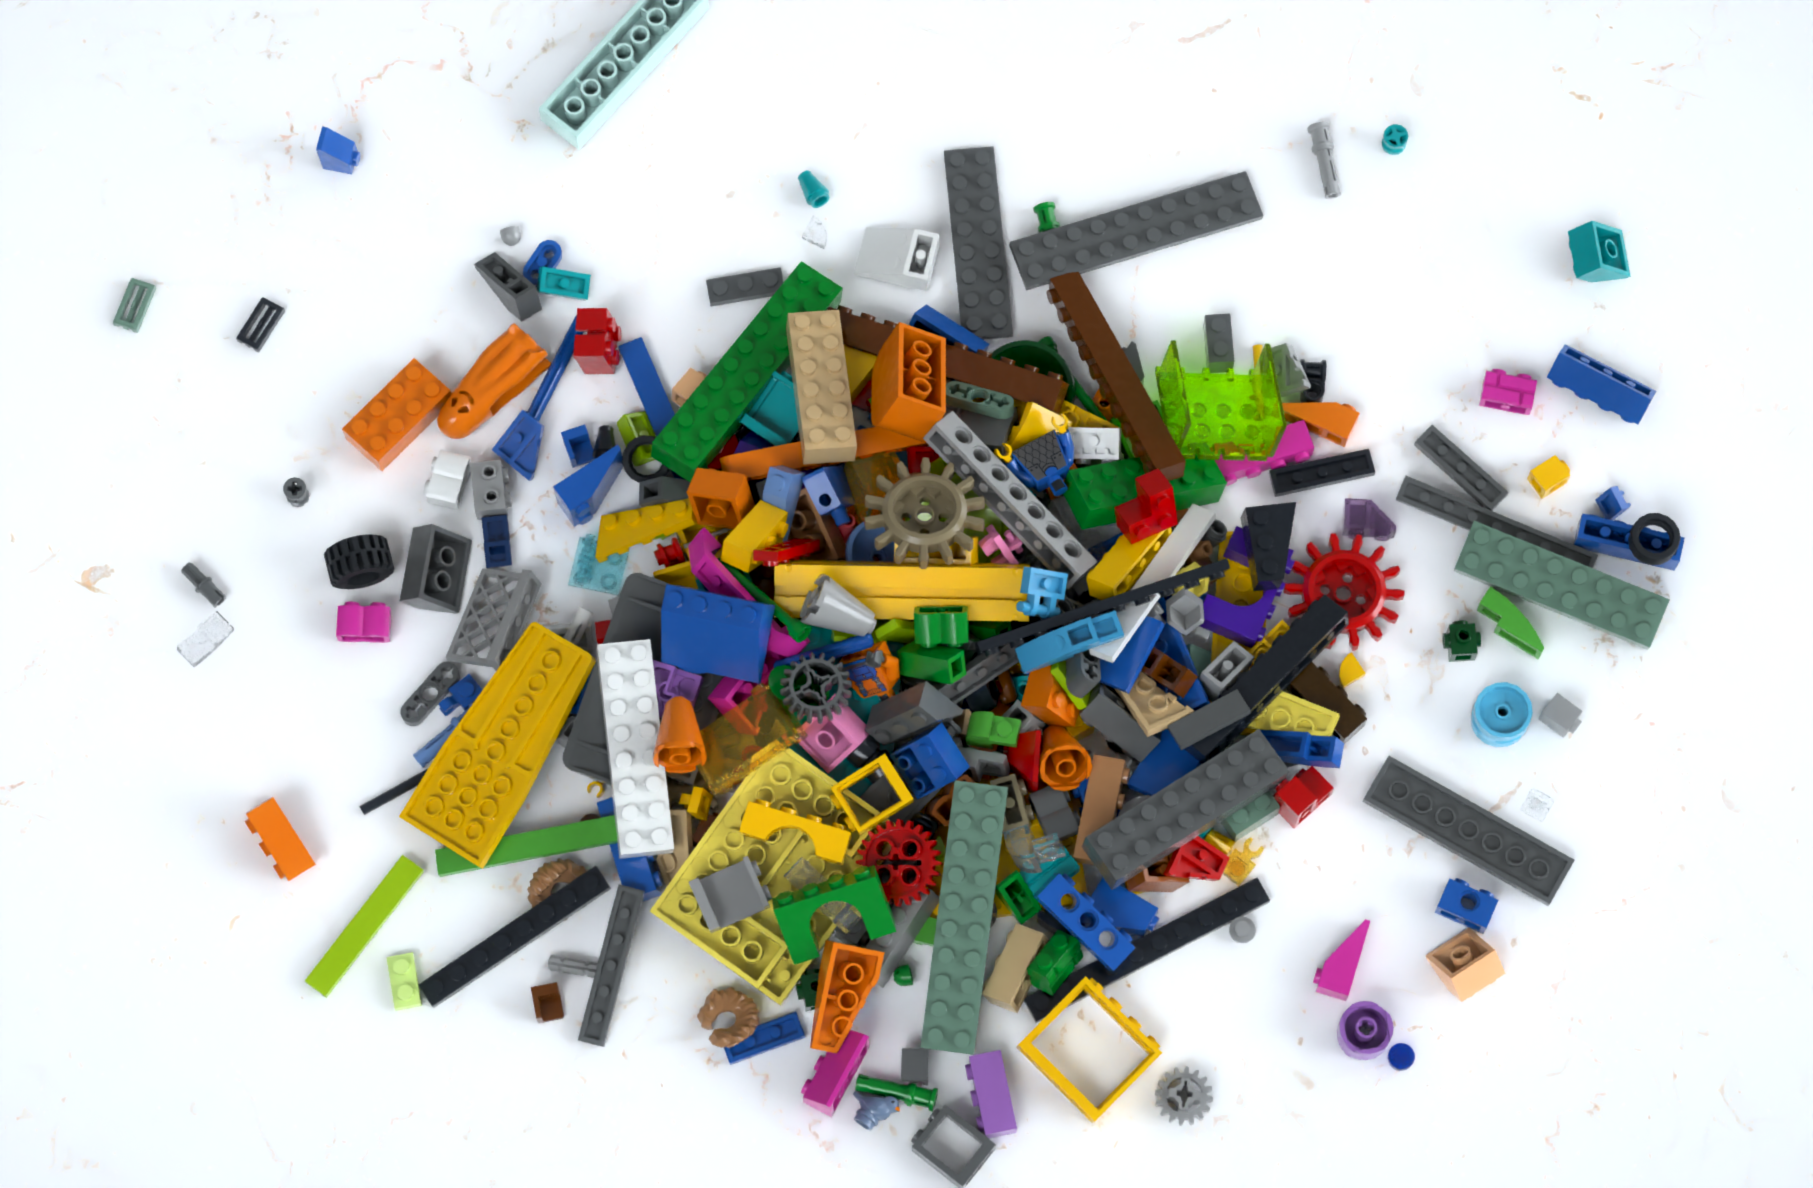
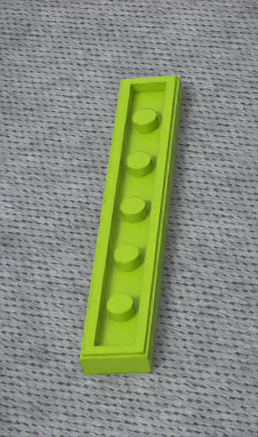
M402 854L308 975L305 983L327 998L422 876L424 870Z

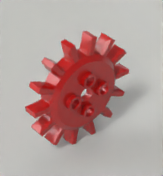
M1332 533L1328 543L1331 552L1322 555L1317 546L1309 542L1306 545V552L1314 561L1311 566L1307 567L1295 560L1291 571L1304 577L1303 584L1286 583L1283 593L1302 595L1303 603L1290 607L1287 614L1289 618H1293L1306 613L1309 605L1324 595L1320 589L1327 587L1330 592L1325 595L1348 612L1349 625L1340 634L1348 635L1349 646L1352 651L1358 649L1360 641L1357 634L1358 631L1366 629L1371 638L1376 642L1382 639L1383 634L1374 623L1377 617H1381L1393 624L1397 622L1399 615L1383 605L1385 600H1403L1405 590L1386 588L1385 581L1397 577L1400 573L1399 566H1393L1384 571L1379 569L1376 563L1383 557L1385 551L1383 546L1375 549L1372 555L1367 557L1359 553L1363 544L1362 535L1357 534L1353 539L1351 550H1340L1339 539L1336 533ZM1349 575L1352 581L1345 582L1343 576ZM1340 588H1346L1351 596L1347 600H1341L1337 597L1336 591ZM1363 597L1365 603H1357L1356 598ZM1336 638L1326 647V649L1331 650V648L1336 642Z

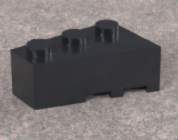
M1296 502L1245 507L1240 517L1253 591L1279 589L1284 580Z

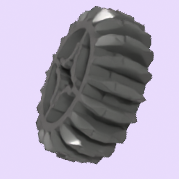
M813 652L810 653L809 660H806L801 655L799 656L800 664L792 661L790 663L792 670H784V675L787 678L780 680V684L784 686L780 689V695L786 696L783 699V704L790 705L788 709L790 714L798 711V720L803 719L804 715H806L807 723L809 724L812 723L813 717H817L818 724L823 722V716L832 721V712L836 715H841L842 710L839 706L847 707L848 701L845 698H851L852 692L848 690L852 687V681L846 680L849 677V672L842 671V662L834 665L835 657L833 656L826 661L823 652L820 654L819 659H815ZM814 670L824 671L831 676H819ZM805 674L806 684L801 686L799 691L794 692L796 681L801 675ZM812 682L814 685L817 684L818 687L820 685L821 696L818 692H814V689L812 691ZM837 684V694L830 702H827L826 692ZM801 700H813L818 706L807 705Z

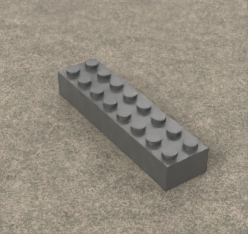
M1260 729L1086 836L1082 848L1113 890L1278 786L1286 779L1290 771Z

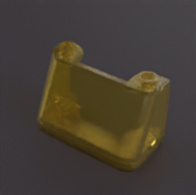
M761 683L750 691L752 693L750 697L703 730H700L707 759L703 766L702 763L696 766L714 797L724 796L733 789L732 785L739 784L749 774L781 752L789 749L788 747L795 743L798 744L808 737L794 714L789 713L788 705H784L783 701L776 697L771 691L769 684Z

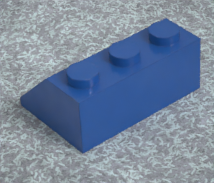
M927 304L914 313L909 323L910 326L946 338V344L953 346L954 342L969 346L968 351L977 353L978 349L987 351L990 345Z

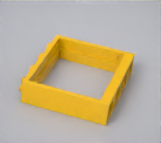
M1085 976L1016 1048L1091 1123H1094L1162 1052L1159 1050L1160 1045L1155 1041L1154 1037L1151 1035L1146 1037L1139 1030L1142 1026L1132 1016L1127 1018L1120 1011L1123 1007L1113 997L1108 999L1101 992L1103 987L1093 978L1089 980ZM1083 990L1148 1054L1097 1107L1032 1044L1037 1036Z

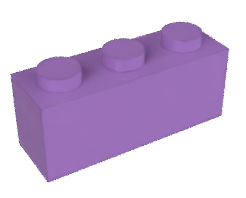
M1001 1050L969 1056V1064L965 1065L967 1080H973L975 1090L970 1091L973 1107L978 1106L980 1116L975 1117L977 1129L980 1132H984V1135L989 1139L1017 1133V1125Z

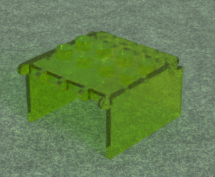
M1171 340L1161 366L1155 367V376L1164 423L1184 459H1195V453H1197L1199 460H1219L1220 454H1222L1223 460L1244 461L1245 455H1247L1248 461H1267V456L1273 457L1287 425L1270 344L1265 343L1255 368L1249 369L1248 375L1234 374L1233 368H1227L1226 374H1210L1208 367H1203L1202 373H1185V368L1180 365L1176 340Z

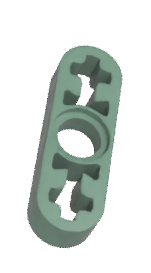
M952 381L946 384V404L997 419H1007L1014 414V400L1010 395L959 381ZM975 398L985 399L983 402H974L972 400Z

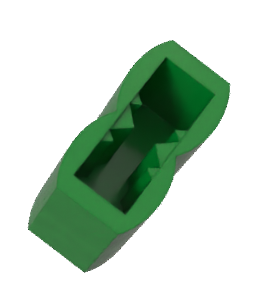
M968 606L915 607V644H921L924 648L936 647L939 643L948 644L949 647H961L964 643H968Z

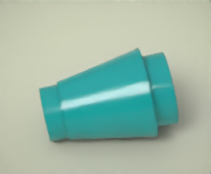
M806 170L798 176L808 205H811L813 208H819L829 201V190L811 171Z

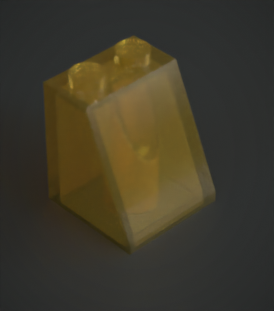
M895 451L876 453L872 457L863 459L856 457L855 461L845 463L844 472L855 502L854 508L860 523L864 522V517L882 514L881 510L865 507L866 494L885 498L886 493L876 486L877 476L880 474L893 484L900 480L897 476V463L901 461Z

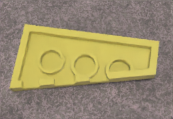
M1282 691L1246 728L1309 732L1312 736H1331L1340 715Z

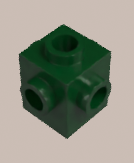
M1459 620L1449 624L1446 633L1442 635L1443 648L1448 649L1449 662L1475 661L1478 654L1477 647H1481L1480 631L1476 632L1475 623Z
M820 969L805 971V975L800 976V984H796L798 1000L803 999L805 1012L815 1010L817 991L812 990V987L818 986Z

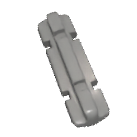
M551 955L548 960V969L557 972L562 970L563 973L580 976L587 974V977L594 978L598 963L589 962L588 964L584 960L567 957L561 959V956Z

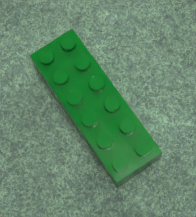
M1201 444L1180 448L1179 450L1186 461L1184 476L1169 481L1173 486L1176 511L1188 509L1192 504L1202 506L1219 502L1227 482L1207 445ZM1139 457L1068 470L1064 480L1068 490L1063 495L1081 530L1117 523L1114 507L1137 498L1135 478L1145 474L1143 463Z

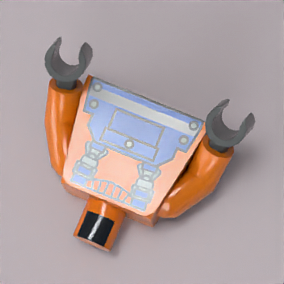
M885 640L874 643L871 648L843 656L839 663H843L842 671L849 672V677L846 680L852 681V688L860 697L867 698L878 695L882 702L896 695L892 687L900 678L899 659L892 656ZM817 670V675L819 676H831L830 674L824 671Z

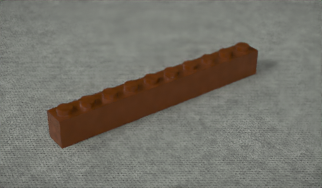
M1072 272L1050 278L1049 290L1046 292L1048 301L1056 307L1058 319L1066 325L1069 339L1071 342L1076 343L1081 360L1086 361L1089 367L1091 378L1099 384L1102 398L1107 399L1109 402L1112 416L1119 420L1122 433L1125 438H1129L1135 457H1139L1143 463L1144 473L1159 469L1168 481L1183 477L1186 463L1183 455L1080 273Z
M838 305L837 309L828 307V310H839L843 343L855 349L876 354L877 356L897 323L884 320L883 324L876 322L875 316L861 312L860 316L853 315L852 309ZM954 342L953 346L946 344V378L1007 394L1013 399L1024 403L1034 402L1052 412L1060 414L1069 387L1068 383L1062 381V375L1048 371L1046 376L1038 373L1039 368L1025 364L1024 368L1014 366L1016 361L1001 356L999 361L991 358L992 353L980 349L977 350V353L968 351L969 346L958 342Z

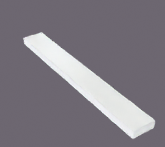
M1192 504L1131 590L1175 576L1216 519V512ZM1157 594L1149 597L1151 602L1140 606H1135L1134 602L1125 605L1126 610L1117 613L1124 637L1089 649L1090 655L1113 663L1158 601L1160 595Z

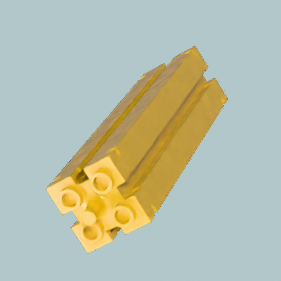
M794 560L789 561V563H779L778 566H775L774 602L791 617L802 618L800 617V612L809 590L813 592L818 586L814 584L815 580L821 574H826L875 613L874 619L914 620L915 607L964 605L968 606V621L1029 622V616L1019 612L1016 609V605L1019 601L1027 600V594L1020 593L1024 566L1030 567V564H928L926 569H921L919 563H901L899 565L895 562Z

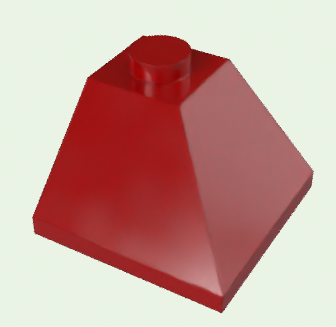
M1040 730L1020 733L1017 748L1004 746L1003 754L1007 756L1011 772L1018 775L1019 780L1024 779L1027 790L1030 793L1038 791L1041 751Z

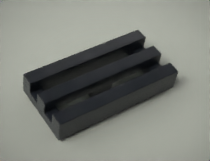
M262 297L236 337L237 342L244 343L247 347L253 348L259 353L283 316L285 309ZM265 306H269L249 339L246 338ZM274 310H276V312L274 313V315H273L272 318L270 319L269 323L267 324V326H266L265 329L263 330L262 334L260 335V337L258 338V340H257L256 343H255L256 338L258 337V335H259L260 332L262 331L263 327L265 326V324H266L267 321L269 320V318H270V316L272 315V313L274 312Z

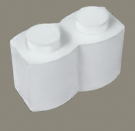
M440 450L438 456L433 457L431 462L433 474L430 480H426L423 490L428 503L456 510L459 509L471 470L470 463L472 461L469 456Z

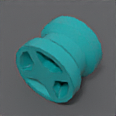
M1393 124L1385 129L1381 143L1386 153L1399 155L1405 150L1409 137L1406 128L1402 125Z

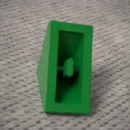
M1017 870L996 885V895L1021 925L1042 909Z

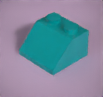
M1590 221L1568 231V244L1573 258V271L1577 279L1593 283L1631 277L1622 230Z

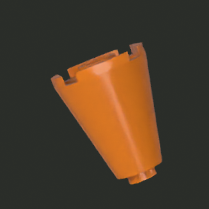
M676 696L665 704L653 752V761L655 766L659 768L660 764L665 767V771L670 773L692 772L696 770V765L702 763L703 766L705 764L707 753L692 703L682 696Z
M1051 725L1042 734L1039 761L1041 779L1054 790L1068 791L1076 789L1085 778L1087 780L1092 770L1091 757L1087 750L1063 726Z

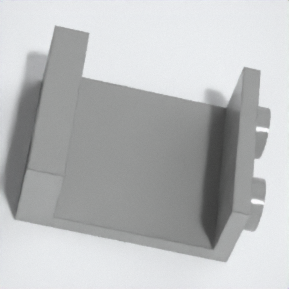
M746 856L743 858V861L702 879L696 878L689 881L711 933L770 908L768 901L772 900L767 885H760L757 876L762 874L756 860L750 862L749 857Z

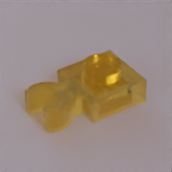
M1251 837L1245 841L1242 853L1236 848L1229 855L1230 859L1223 872V875L1238 887L1256 867V864L1251 860L1259 858L1263 853L1264 847L1262 846L1255 852L1249 849V845L1253 841Z

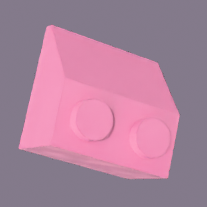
M836 693L829 700H827V702H830L835 697ZM839 706L842 710L841 715H836L832 712V721L823 716V722L818 724L817 717H813L812 723L809 724L806 721L791 735L827 773L831 772L869 735L865 731L866 724L849 706Z

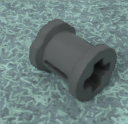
M293 477L284 483L283 492L287 501L293 507H302L309 501V491L306 489V484L302 479ZM297 489H300V491H297V495H292L295 494Z

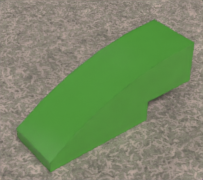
M1490 586L1479 603L1477 611L1498 623L1493 633L1539 659L1544 646L1528 619L1511 601Z

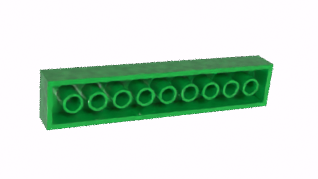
M801 261L654 439L651 457L691 483L696 469H706L742 425L740 423L745 413L749 414L773 378V372L776 371L781 374L782 371H786L791 365L786 332L788 313L827 311L828 307L836 309L841 303L843 288Z

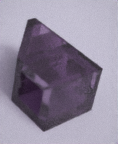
M1345 498L1343 504L1342 536L1354 539L1359 534L1362 535V539L1364 537H1374L1377 541L1394 539L1396 525L1371 499Z

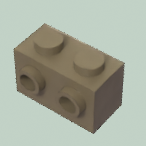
M1011 774L991 780V785L1008 787L1003 831L1006 834L1031 828V820H1035L1031 804L1026 805L1024 795L1028 794L1024 779L1019 780L1018 775Z

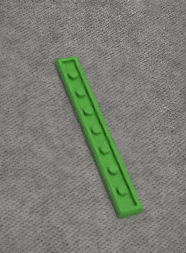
M615 815L503 836L483 869L616 844L618 841ZM448 847L435 849L437 871L440 877L482 869Z

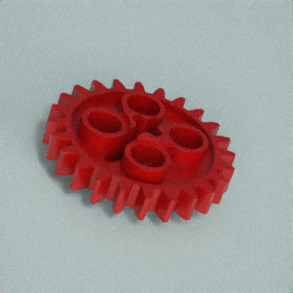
M897 819L895 826L892 821L888 820L886 821V829L882 825H876L878 833L869 831L868 834L871 840L861 841L866 848L865 850H857L863 856V859L857 860L856 864L867 867L875 865L889 905H891L893 899L895 906L901 907L903 900L906 905H912V897L916 901H922L920 893L929 895L930 891L927 886L937 885L932 879L933 876H941V873L935 870L936 866L943 865V862L935 859L936 856L941 854V851L933 850V847L938 842L936 840L928 841L932 833L928 831L922 833L923 826L918 824L914 828V822L909 820L905 826L901 819ZM889 843L891 845V852L889 855L884 856L882 854V847L884 844ZM911 843H915L917 852L910 857L907 851L908 846ZM901 859L905 861L920 860L922 862L919 866L877 865L878 860L899 861ZM888 869L891 875L888 882L883 883L881 875L883 871ZM914 869L917 875L913 883H909L907 881V874L910 870Z

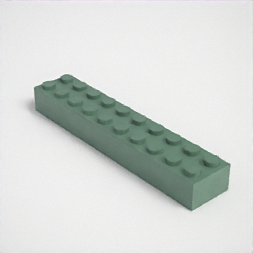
M957 780L954 782L920 1048L970 1055L975 1053L1008 787Z

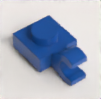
M468 674L448 689L452 696L443 699L438 704L440 706L439 709L445 717L459 706L465 711L469 708L468 705L471 702L474 703L482 692V688Z

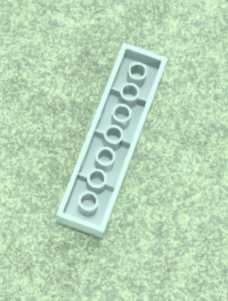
M638 0L539 107L541 121L580 150L709 9L708 0Z

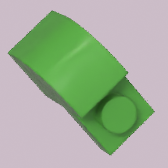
M973 712L970 715L965 741L969 746L993 749L994 744L1017 748L1022 722L1020 719L995 716L993 712Z

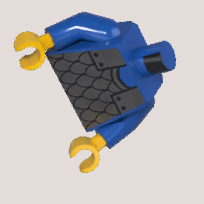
M1063 413L1064 422L1061 425H1056L1054 417L1052 416L1051 418L1052 425L1058 429L1057 434L1055 430H1052L1013 452L1009 444L1002 443L1006 449V453L1003 456L998 449H994V454L999 459L1004 460L1003 464L1026 487H1033L1037 492L1050 488L1054 496H1060L1068 490L1063 480L1066 478L1068 470L1074 462V444L1069 430L1065 428L1068 424V418Z

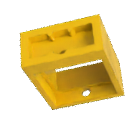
M883 754L832 786L831 792L833 794L829 796L836 809L842 808L847 815L843 820L851 833L856 830L859 836L914 802L912 795L886 754ZM881 769L900 801L861 825L841 792L876 770Z

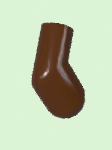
M1007 669L998 675L1003 690L999 694V700L1004 705H1009L1011 702L1014 703L1018 696L1010 670Z

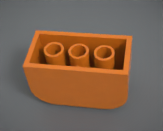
M899 322L882 346L873 368L871 421L874 426L923 442L925 441L923 439L925 435L946 413V338Z

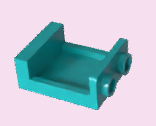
M776 371L773 372V378L749 414L745 413L740 421L744 426L774 446L792 443L799 433L792 376L785 371H782L781 374Z

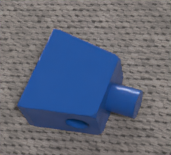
M843 466L822 467L801 478L821 516L832 515L836 527H841L851 522L846 508L853 506L855 500Z

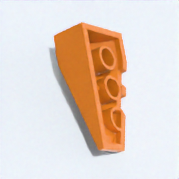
M825 940L819 970L810 1043L811 1049L832 1053L839 1051L853 1026L854 1019L865 1005V1000L871 989L875 987L879 980L885 952Z

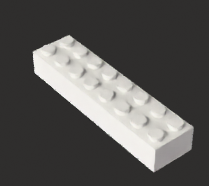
M646 639L597 644L596 654L619 859L673 853L674 842L665 767L659 764L658 768L653 761V752L660 728L651 641Z

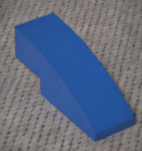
M1260 730L1283 762L1340 769L1344 743L1337 737L1312 736L1309 732Z

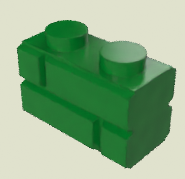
M1057 930L1027 967L1031 984L1050 995H1054L1074 970L1075 965L1084 957L1080 949L1079 940L1061 930Z

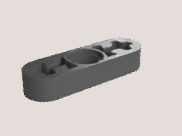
M443 662L439 664L402 705L400 714L405 724L409 726L420 725L449 693L448 689L459 681L460 673L454 663ZM444 670L446 672L452 670L453 678H445L442 681L444 689H441L434 680L437 679L438 683H440L444 677L442 672ZM427 688H435L438 694L435 699L426 700L423 698V692ZM419 698L421 703L427 706V708L424 709L421 705L417 709L418 717L411 716L408 718L409 714L407 711L409 709L414 711L419 706L416 701Z

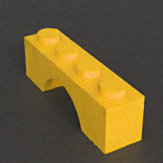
M756 799L755 803L748 801L739 829L741 835L766 842L777 831L789 828L797 829L811 838L815 846L817 858L843 865L852 836L851 832L847 831V826L835 822L832 823V826L822 824L821 818L807 814L806 818L796 816L797 811L787 807H781V810L770 808L771 803L761 799Z

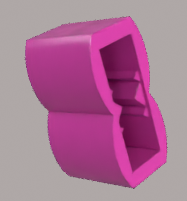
M350 601L345 602L344 605H339L337 610V640L341 642H390L392 615L390 607L382 602H372L370 606H360V603Z

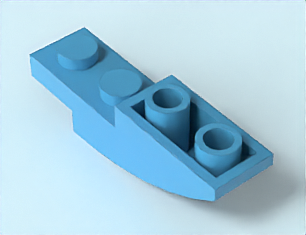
M1112 611L1092 619L1088 617L1056 629L1015 648V652L1022 671L1026 674L1072 658L1074 654L1123 638L1124 632L1116 611Z

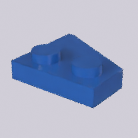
M522 410L492 448L494 453L528 481H532L534 478L544 425L526 410Z

